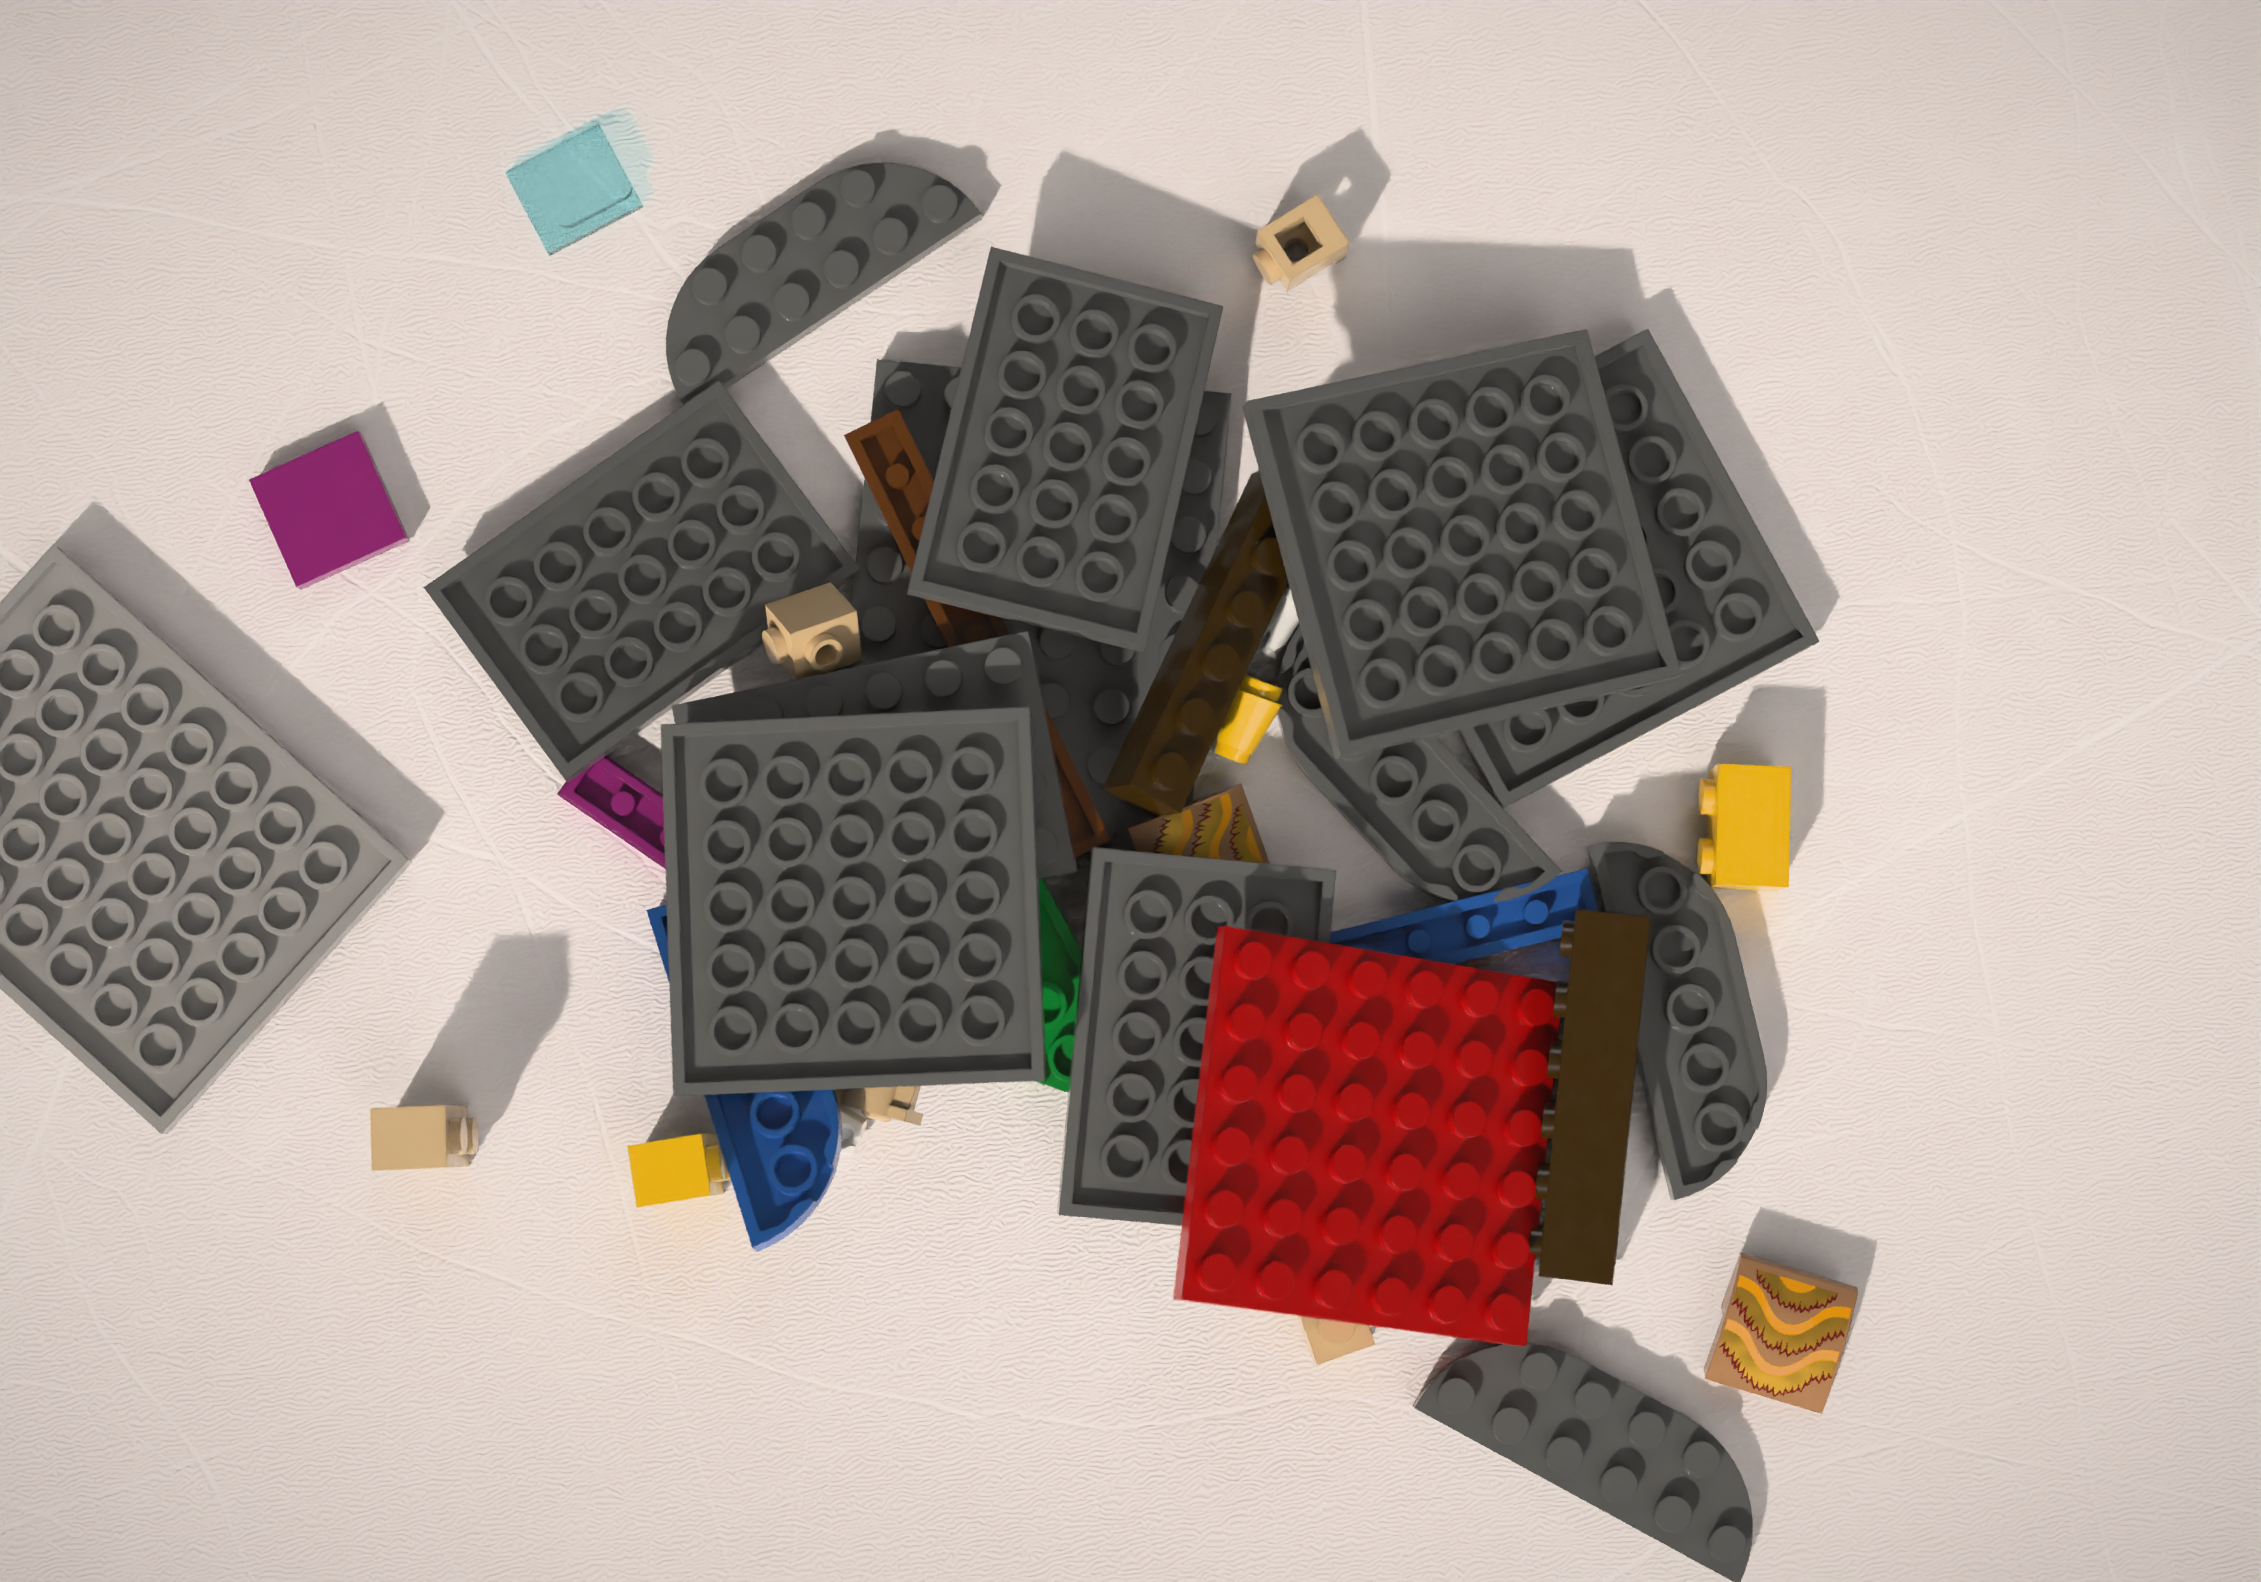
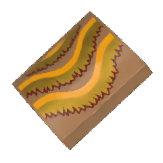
M1242 783L1185 803L1181 813L1156 816L1128 826L1135 850L1139 852L1270 864Z
M1740 1252L1721 1304L1723 1316L1704 1366L1705 1379L1822 1414L1844 1350L1858 1296V1288Z

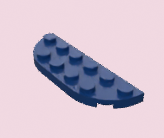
M663 905L646 911L669 981L667 905ZM834 1089L704 1095L752 1248L756 1252L776 1244L799 1228L821 1203L831 1185L840 1159L842 1146L841 1112Z

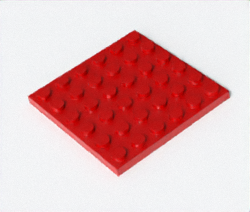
M1231 926L1217 928L1173 1300L1526 1347L1536 1257L1535 1254L1530 1252L1531 1229L1539 1226L1541 1199L1535 1198L1538 1164L1539 1162H1545L1547 1138H1541L1545 1101L1551 1102L1554 1079L1547 1077L1551 1041L1558 1040L1560 1017H1554L1557 982Z

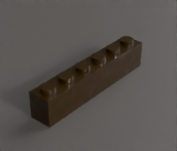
M1259 471L1250 475L1102 788L1152 817L1181 813L1288 584Z
M1578 908L1576 909L1575 921L1563 920L1560 956L1571 957L1569 981L1557 980L1554 1017H1563L1565 1022L1563 1041H1551L1547 1077L1559 1078L1556 1102L1545 1101L1541 1138L1552 1139L1550 1163L1539 1162L1535 1195V1198L1546 1200L1544 1224L1539 1223V1226L1531 1229L1530 1252L1536 1255L1535 1260H1540V1277L1613 1285L1649 944L1650 915Z

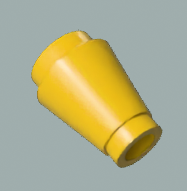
M1245 674L1219 729L1218 742L1214 753L1247 765L1251 754L1255 752L1278 714V710L1283 706V704L1278 703L1283 688Z

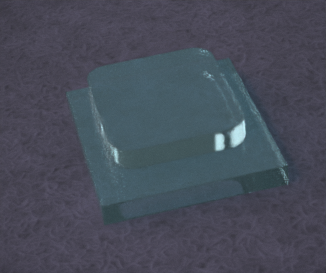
M599 123L505 171L549 256L644 208Z

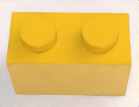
M1717 764L1708 770V778L1700 779L1698 811L1699 814H1707V838H1699L1696 866L1698 874H1706V882L1712 889L1777 892L1789 887L1791 767Z
M696 1134L627 1146L637 1208L724 1194L723 1181L731 1180L720 1144H717L716 1134Z

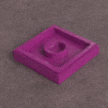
M359 431L249 479L292 579L300 590L410 541L367 443Z

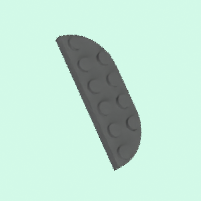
M870 163L857 165L831 174L812 185L717 248L685 280L672 306L666 333L668 369L681 403L684 405L718 380L725 389L729 388L982 220L981 212L961 190L949 181L924 169L906 164Z
M1300 626L1298 627L1287 646L1277 679V686L1283 688L1278 703L1283 704V706L1278 710L1277 715L1285 744L1305 776L1399 876L1423 892L1443 900L1454 902L1502 890L1494 898L1495 902L1521 897L1535 891L1562 872L1436 736L1335 759ZM1533 882V883H1531L1529 886H1526V887H1523V888L1514 887V886H1518V885H1522V884H1526V883Z
M1626 842L1591 844L1587 846L1602 911L1651 916L1637 1061L1670 1200H1677L1707 1188L1728 1173L1736 1165L1737 1160L1747 1148L1755 1130L1759 1128L1764 1113L1767 1095V1069L1736 936L1722 902L1714 890L1697 872L1694 873L1679 861L1653 847Z
M1527 1342L1526 1347L1499 1344L1461 1356L1435 1375L1414 1402L1412 1407L1725 1578L1733 1582H1741L1750 1557L1753 1539V1519L1748 1491L1741 1473L1726 1449L1711 1433L1687 1416L1578 1357L1557 1348Z

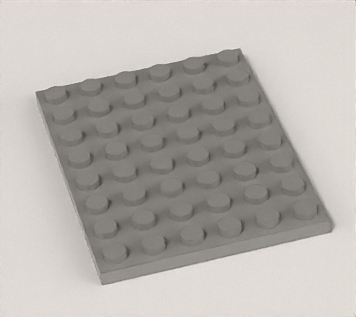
M53 544L0 602V989L160 1134H168L413 861L69 555Z

